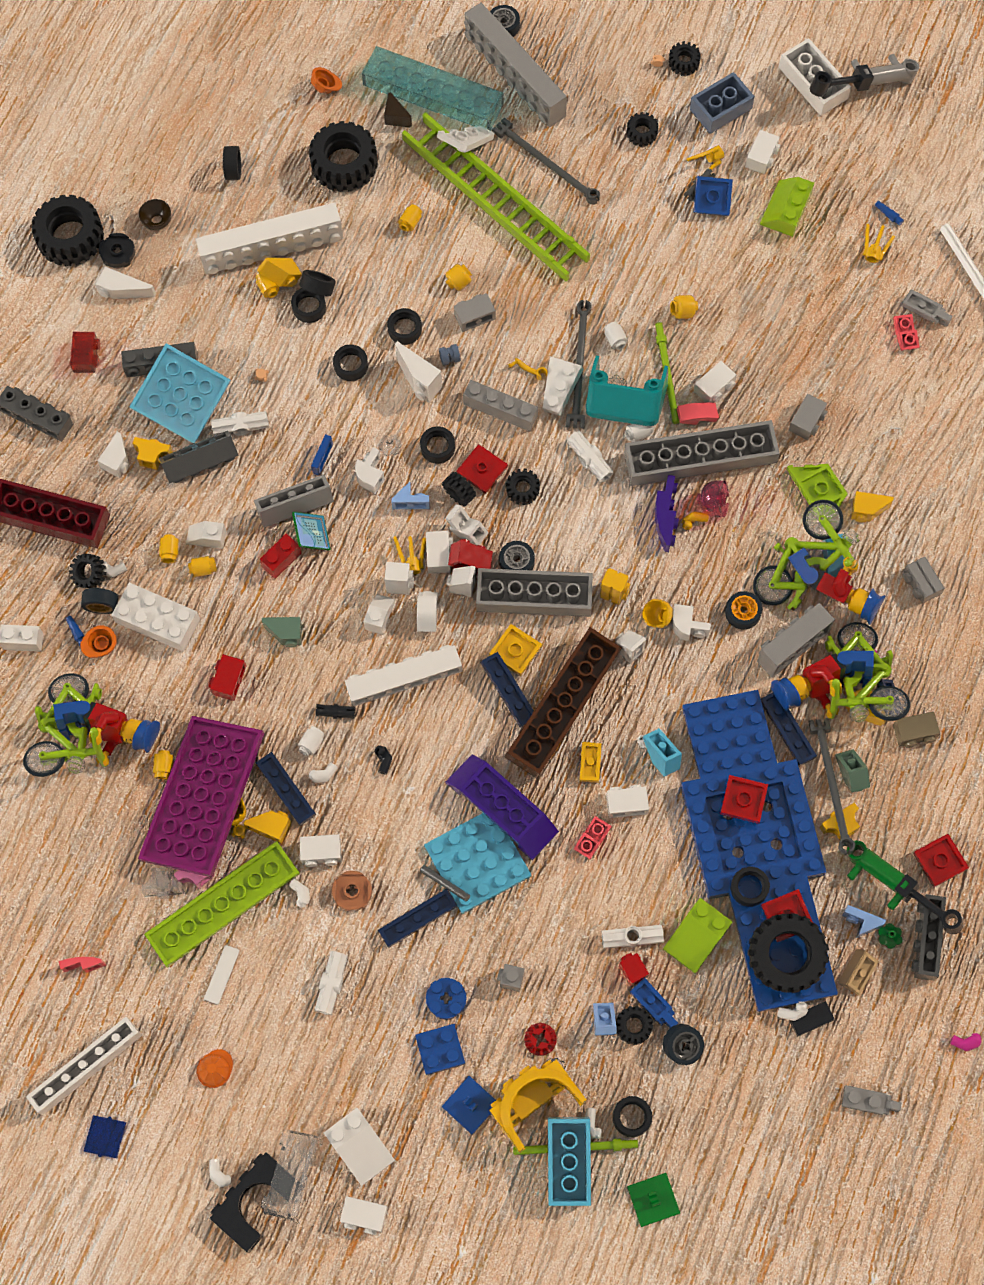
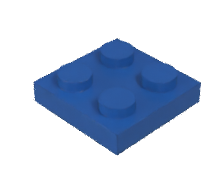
M697 176L693 213L729 216L733 179Z
M455 1024L415 1035L426 1076L465 1064Z

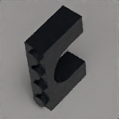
M267 1152L256 1157L253 1161V1168L250 1171L246 1170L240 1176L239 1180L241 1182L236 1188L231 1187L225 1194V1201L222 1204L218 1203L210 1212L212 1216L209 1219L247 1253L253 1250L263 1236L243 1217L241 1203L245 1193L256 1185L265 1184L272 1186L292 1203L305 1188L300 1181Z

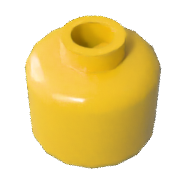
M455 264L445 274L447 278L445 282L451 290L455 288L461 291L472 281V274L464 264Z
M678 295L670 303V312L677 319L692 318L698 310V302L695 301L692 295Z

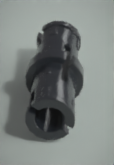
M336 703L334 705L316 704V716L333 717V719L338 717L355 719V706H338Z

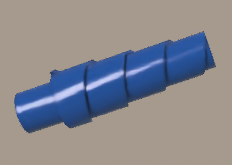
M880 201L876 202L875 206L893 223L895 222L900 226L904 222L899 213H896Z
M68 616L66 621L74 636V640L80 646L85 635L73 617Z

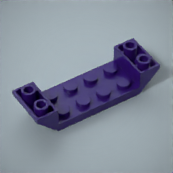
M473 754L445 782L459 796L461 794L464 795L518 844V848L532 861L559 833L558 829L544 812L491 765Z

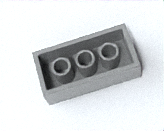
M820 603L816 606H809L801 618L797 616L790 622V627L786 630L782 628L776 633L775 639L772 641L767 640L761 646L762 649L758 653L757 662L772 678L830 632L835 619Z

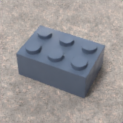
M733 72L692 96L690 110L709 134L751 110L755 96Z

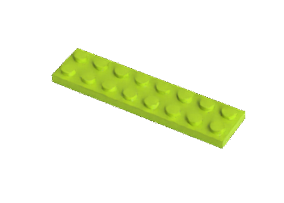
M276 841L144 935L168 968L300 873Z

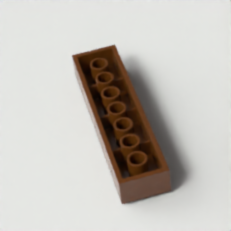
M589 627L504 757L537 779L622 647Z

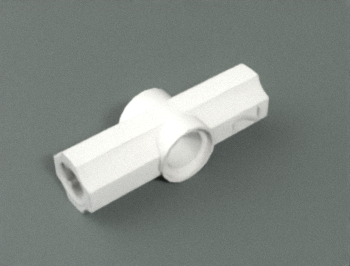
M266 411L251 414L236 412L231 417L211 420L214 436L225 431L236 436H243L252 430L269 428Z
M580 431L571 434L567 439V443L576 452L581 464L586 469L589 468L600 483L607 481L613 475V470L604 461L600 450L595 445H591Z
M662 925L630 926L623 929L601 931L603 949L664 943ZM634 932L637 934L638 939L630 941L627 934Z
M336 951L330 952L326 970L323 972L319 984L320 992L315 1006L316 1012L332 1015L337 994H340L347 955Z

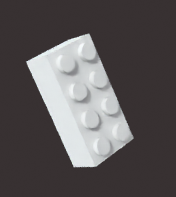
M809 38L781 55L778 68L820 116L849 98L850 84L831 86L822 97L815 96L810 92V85L818 71L829 73L832 79L843 76Z
M128 583L112 613L115 623L184 652L200 621L197 611L132 583Z

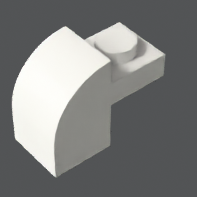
M373 447L370 452L366 453L363 461L357 459L355 471L360 486L376 494L385 479L384 472L375 468L381 456L380 450Z
M456 504L445 518L451 525L449 529L460 539L469 540L474 545H480L488 535V531L478 520L470 518L460 505Z
M419 592L417 597V631L436 632L438 592Z
M674 604L672 629L679 638L689 641L690 634L697 638L709 636L711 623L692 621L694 606Z

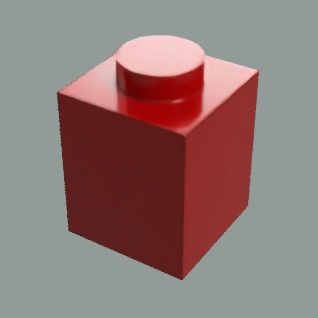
M628 953L621 958L622 961L619 963V967L630 987L639 983L644 978H648L649 972L638 953L634 955Z

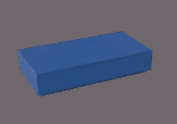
M325 434L311 465L312 473L318 476L333 446L332 438L329 435Z

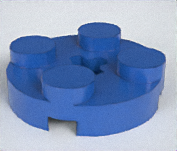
M441 978L434 981L427 990V1007L439 1019H453L466 1006V992L462 984L452 978ZM445 993L452 997L448 1004H444V1001L440 1000L441 996H444Z

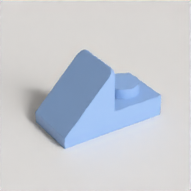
M411 482L405 485L391 499L392 509H430L429 495L423 493L411 495Z
M847 905L842 915L850 923H861L856 938L881 928L886 922L883 918Z
M593 1003L595 1035L617 1034L614 1004Z

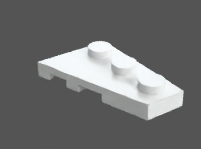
M482 126L464 128V131L451 129L450 133L438 131L437 138L456 147L458 151L466 153L493 140L495 133Z
M550 356L542 407L545 412L561 416L584 370L581 365Z

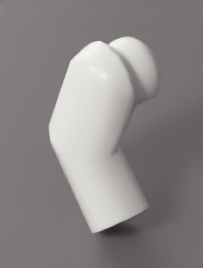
M330 762L325 770L310 771L309 778L315 783L328 782L338 767Z
M293 879L289 887L297 892V906L304 908L310 901L309 889L298 880Z
M799 1002L792 1010L779 1007L777 1016L796 1021L807 1014V1004Z
M587 1108L585 1117L590 1118V1138L600 1139L602 1129L595 1128L596 1109Z

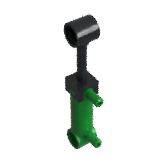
M854 841V851L862 850L863 853L860 856H854L853 853L848 855L850 861L855 864L847 875L850 880H854L861 870L864 869L895 892L896 895L887 904L889 909L894 910L901 900L908 903L911 898H914L941 918L940 921H942V926L947 933L957 934L962 930L963 920L957 910L949 909L944 911L917 892L919 884L908 874L904 875L868 849L862 841ZM951 918L958 920L957 924L953 926L948 925L947 921Z

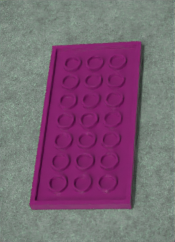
M191 716L138 857L140 861L213 878L265 733L263 730Z

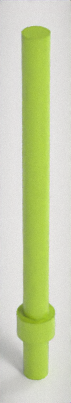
M658 322L655 324L657 332L656 343L660 349L663 370L665 366H668L667 395L672 423L679 424L676 409L677 403L666 347L668 343L667 336L664 335L662 322Z
M621 1138L612 1139V1141L590 1142V1151L613 1149V1152L622 1151V1149L638 1148V1139L621 1140ZM548 1145L524 1146L526 1149L521 1153L513 1147L514 1155L548 1153Z

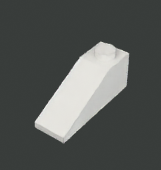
M104 267L95 283L98 293L105 298L155 297L156 295L153 285L108 267Z

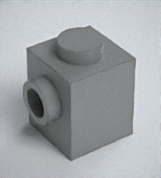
M505 964L504 969H499L497 980L500 981V988L520 992L525 968Z

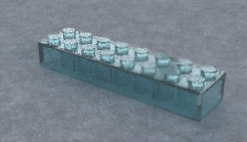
M378 46L375 47L362 72L363 86L385 94L391 92L396 98L474 127L482 126L490 131L504 105V93Z

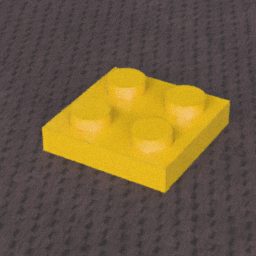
M510 624L490 651L489 656L498 652L507 668L522 676L542 648V643Z

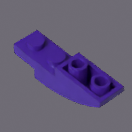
M668 475L665 491L657 490L655 503V523L658 537L664 551L668 553L670 546L674 547L676 536L672 535L673 529L677 530L679 518H675L677 511H673L675 500L671 499L672 494H676L678 483H674V475Z

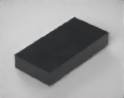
M825 1001L809 1008L807 1014L800 1019L789 1021L798 1037L835 1019Z

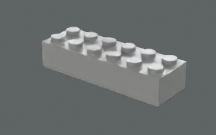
M478 568L476 611L591 617L593 573Z

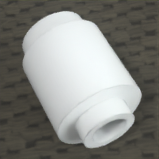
M617 322L607 324L604 327V334L611 348L623 349L628 339L621 325Z
M630 424L626 426L625 436L628 441L636 442L649 437L654 432L653 426Z
M314 726L307 729L297 744L299 752L305 756H309V754L314 755L324 740V733Z

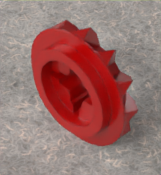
M539 1022L527 1029L524 1043L532 1054L544 1056L555 1048L557 1036L551 1026ZM544 1031V1039L549 1043L541 1042L536 1047L537 1039L535 1036H540Z

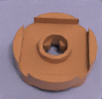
M346 871L334 881L332 896L338 907L343 910L358 911L365 908L371 900L372 886L367 877L361 872ZM351 886L358 890L354 896H350V893H347Z

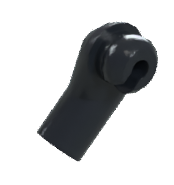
M378 745L374 750L381 761L378 772L387 775L392 762V756L386 747Z

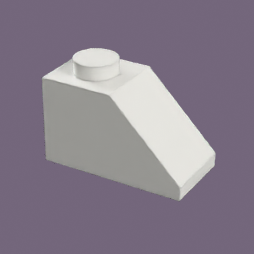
M117 431L97 461L101 469L118 478L127 472L129 460L122 435Z
M203 521L190 525L186 544L223 549L227 532L224 523Z
M475 566L453 569L452 575H448L446 583L449 586V593L472 597L476 582Z
M378 594L369 605L364 619L365 630L384 634L395 599Z
M628 630L625 634L623 632L620 633L615 639V643L622 647L619 654L629 664L644 652L646 639L631 630Z

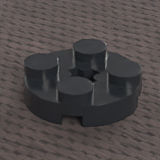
M123 233L108 235L109 237L105 240L103 239L99 245V254L103 263L113 268L128 267L136 252L133 241ZM117 247L121 250L119 253L113 252Z

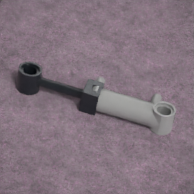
M894 54L888 57L892 65L869 68L867 64L860 65L858 60L854 59L851 61V65L854 68L852 76L832 79L829 73L818 71L809 89L813 95L822 97L826 94L828 88L835 85L853 83L857 91L868 90L870 86L893 82L910 84L919 70V64L913 59H905L903 63H899Z

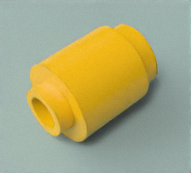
M414 204L408 206L398 220L399 227L406 232L413 231L422 217V210Z
M260 273L256 275V284L265 298L275 297L280 289L279 286Z
M166 534L160 538L159 557L161 562L167 564L175 563L178 558L179 539L172 534Z
M214 557L192 558L191 563H188L189 573L193 574L194 577L212 575V572H217Z
M159 750L157 754H154L153 774L155 779L168 780L174 758L170 751Z

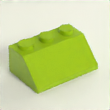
M800 177L779 180L760 225L793 237L812 195L815 183Z

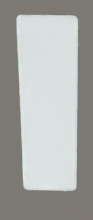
M228 945L224 946L204 1000L219 1004L239 954V949Z

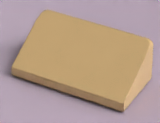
M857 949L838 983L860 996L879 961L867 951Z

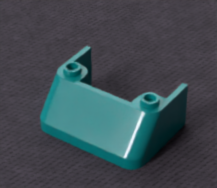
M596 355L589 378L586 402L587 415L592 418L643 426L656 425L659 422L668 387V366L664 367L661 380L649 379L646 381L644 389L609 384L608 375L600 370L599 356Z

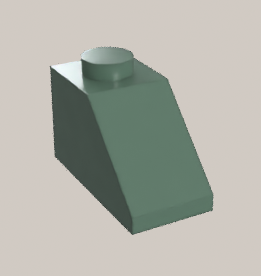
M300 617L262 618L264 628L282 645L286 647L302 645V622Z
M854 749L835 754L844 782L851 792H859L870 787L868 767Z

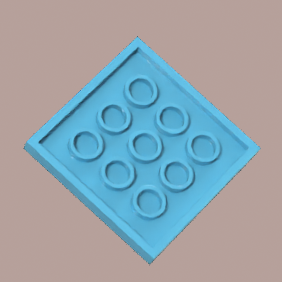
M166 343L132 401L130 408L195 444L231 380Z
M484 813L424 844L439 874L470 894L469 900L464 901L450 892L461 914L472 910L532 877L512 839Z

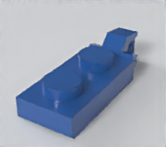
M646 978L630 991V994L661 1026L665 1023L671 1028L679 1024L672 1017L675 1012L670 1004Z

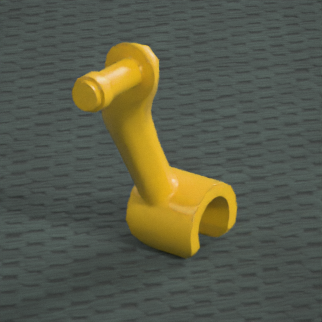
M515 358V361L508 365L509 368H512V366L517 364L521 369L536 375L538 380H542L541 373L547 376L546 368L540 367L536 370L518 358Z

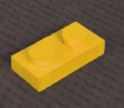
M582 742L579 782L599 783L602 743Z

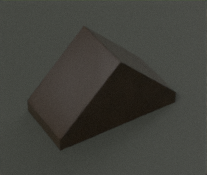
M391 92L388 93L384 112L385 125L410 128L412 126L411 115Z

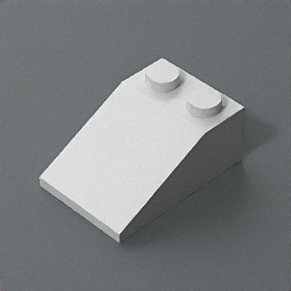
M397 341L395 349L398 364L416 397L430 403L442 388L441 370Z
M355 1108L324 1132V1135L361 1186L395 1161L358 1108Z

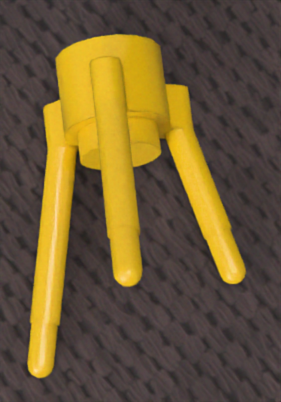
M717 145L686 160L691 161L706 156L708 162L714 163L709 167V169L713 170L721 164L724 152Z
M866 224L863 256H865L868 262L878 263L882 261L895 236L893 235L883 250H881L879 243L885 228L882 225L875 244L869 247L870 225Z
M394 536L393 540L401 563H409L410 570H413V575L421 573V569H424L423 560L426 538L422 539L420 558L418 560V557L414 556L412 537H408L410 557L405 561L397 537Z

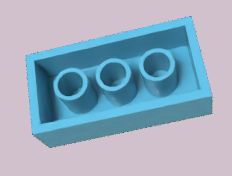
M548 1117L549 1206H591L589 1117Z

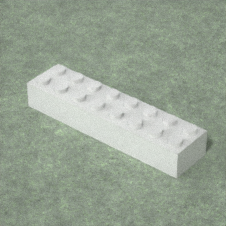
M334 202L198 237L195 240L206 275L215 274L226 269H234L241 265H250L260 260L264 261L265 258L285 256L291 252H300L307 248L319 247L330 242L335 243L343 239V232L339 213Z

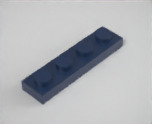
M496 652L483 659L480 663L521 728L525 726L534 710L500 654Z
M773 692L761 698L765 711L794 759H797L798 766L800 767L817 757L816 753L790 710H784Z
M272 752L256 762L260 771L299 826L316 816L314 810Z
M445 889L380 928L378 932L387 947L390 948L455 909L457 904L449 891Z

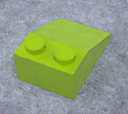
M699 898L666 943L663 950L693 973H696L733 922L702 898Z

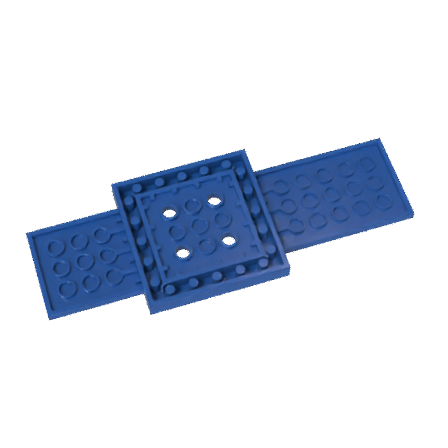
M758 690L682 705L700 778L682 782L680 786L708 900L729 896L757 1011L761 1012L794 1005L799 1002L837 996L838 992L830 961L826 963L825 968L827 969L819 977L820 980L817 983L812 984L806 990L795 993L780 992L765 986L754 975L755 972L749 964V940L752 938L756 927H759L766 920L761 904L799 889L813 923L819 926V930L822 933L808 879L824 876L826 868L797 759L777 763ZM729 775L768 784L765 802L771 804L772 810L769 812L762 811L759 824L737 818L727 820L720 814ZM773 840L780 841L782 848L779 850L773 849L771 842ZM740 848L743 851V856L740 858L735 857L732 850ZM749 866L762 870L767 875L770 883L769 893L765 900L753 907L743 906L736 902L730 890L731 881L736 872ZM747 875L739 881V892L746 898H755L762 891L761 882L755 876ZM796 935L780 942H776L774 939L769 948V957L772 964L778 970L791 973L799 970L805 964L807 948L803 940Z

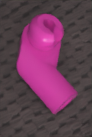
M972 1033V1036L966 1039L953 1035L950 1044L964 1051H970L978 1048L982 1041L978 1033Z

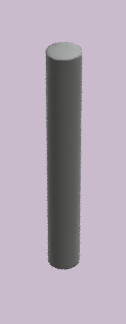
M423 865L421 867V873L464 901L469 900L470 894L427 866Z

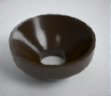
M148 200L140 207L139 218L146 228L160 230L171 221V209L163 200ZM155 216L162 218L159 223L152 222V218Z

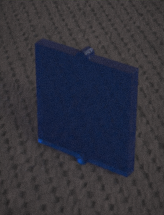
M93 1115L84 1152L97 1154L98 1157L106 1156L117 1159L127 1122L114 1120L112 1117L104 1118Z

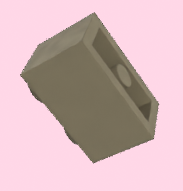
M934 711L895 720L893 724L899 747L905 746L909 748L916 746L919 742H924L925 744L932 743L940 735Z

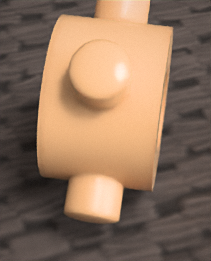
M655 55L651 64L655 67H661L665 58L661 55Z
M257 368L256 377H254L255 381L266 382L269 371Z

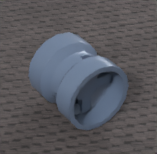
M453 344L449 348H438L443 366L448 365L450 362L457 363L461 361L457 344Z

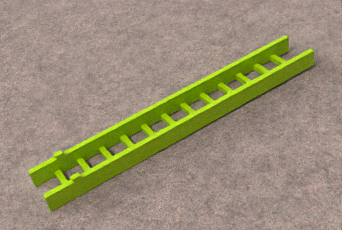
M426 112L422 115L423 123L432 130L431 132L427 133L419 142L406 130L402 132V140L565 282L569 280L570 272L562 265L574 254L578 255L586 263L590 260V253L579 245L572 236L564 232L473 152H460L456 147L446 142L441 143L432 152L426 149L424 145L438 134V131L449 133ZM450 145L457 152L443 163L436 156ZM462 155L469 163L455 174L448 167ZM474 166L481 174L468 185L461 177ZM487 177L494 185L484 194L480 195L473 188ZM500 188L507 195L493 207L486 199ZM510 199H513L520 206L509 216L505 217L498 210ZM525 210L532 217L518 228L511 221ZM538 221L545 228L531 240L523 232L534 222ZM550 231L558 239L544 251L536 243ZM561 243H564L571 250L557 262L549 254Z

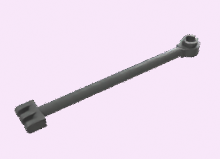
M506 118L501 120L502 123L499 122L496 125L497 128L494 127L492 129V132L499 138L507 135L582 192L589 204H597V201L600 200V192L597 189H590L584 186L510 130L513 128V124Z
M583 300L577 304L580 321L576 364L582 367L584 364L587 315L591 312V303L587 300L585 303L587 311L581 310L584 307ZM583 372L574 388L572 414H567L566 427L568 428L570 427V421H574L573 428H577V421L581 422L580 428L584 429L585 415H580Z
M817 719V727L814 726L813 720H809L811 735H818L841 837L838 849L843 855H850L854 851L855 842L849 837L825 735V733H829L831 730L829 719H824L825 726H822L821 719ZM844 846L849 847L848 852L847 850L843 849Z

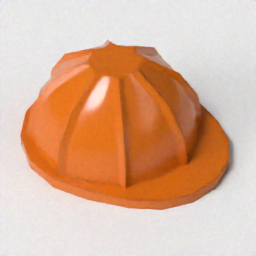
M316 67L312 70L311 83L315 90L320 93H331L342 88L341 80L331 71L322 67Z
M107 626L93 627L83 637L80 644L81 651L89 658L108 655L114 650L117 637L114 631Z
M216 1049L205 1055L197 1065L196 1074L198 1080L209 1088H217L224 1085L228 1081L233 1068L231 1055L223 1049Z

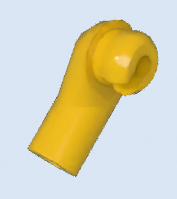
M691 512L681 521L683 529H691L693 527L692 523L695 521L708 522L709 514Z

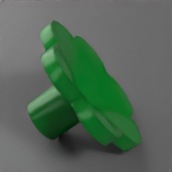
M888 923L885 927H881L878 930L880 936L879 943L881 945H886L887 948L893 949L896 945L902 943V930L899 927H894L893 924Z

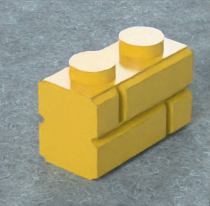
M611 568L607 569L601 582L600 598L607 601L611 600L612 603L620 605L622 600L626 601L631 586L628 583V575L621 572L618 573Z

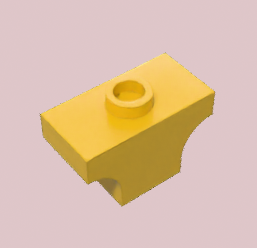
M134 437L132 443L135 451L139 452L137 460L141 467L158 470L160 465L159 458L173 453L170 445L160 443L155 439L147 440Z
M855 802L843 809L849 837L860 828L855 820V814L859 809ZM835 811L830 814L831 818L824 821L819 828L823 834L833 833L840 840Z

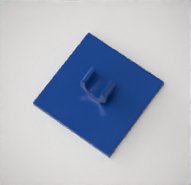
M468 1076L442 1105V1108L473 1135L491 1114V1104L496 1100L473 1078Z

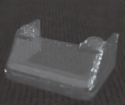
M287 1130L286 1133H282L279 1143L282 1148L268 1196L263 1197L261 1204L264 1214L300 1224L301 1220L297 1218L317 1144H323L319 1136L293 1130Z

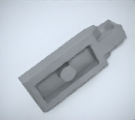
M914 290L909 291L901 305L935 324L939 323L947 327L952 319V315L946 313V310L942 308L943 305Z
M844 1086L841 1107L879 1115H888L889 1110L901 1111L902 1103L891 1100V1096L886 1095V1093Z

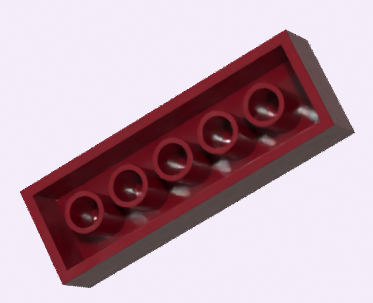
M0 479V523L98 549L110 518V514L105 506Z

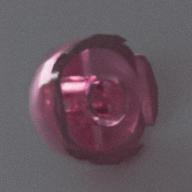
M721 480L711 481L705 484L701 493L697 495V503L701 505L703 512L710 517H726L728 513L729 503H726V497H729L727 482Z

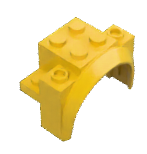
M557 1059L553 1062L548 1060L541 1066V1069H537L535 1065L531 1068L528 1065L522 1069L516 1080L511 1078L502 1085L501 1095L503 1100L498 1098L491 1104V1115L519 1153L526 1148L516 1134L515 1126L564 1089L570 1092L580 1107L587 1101ZM546 1082H551L552 1086L549 1088ZM511 1109L515 1113L513 1116L511 1115Z

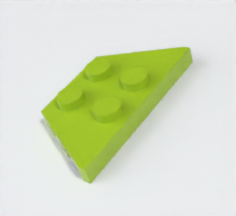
M808 464L804 465V467L789 465L786 468L809 505L818 500H829L840 507L848 495L829 464H819L816 466ZM818 504L812 508L818 519L819 516L824 515L829 522L837 512L829 504Z

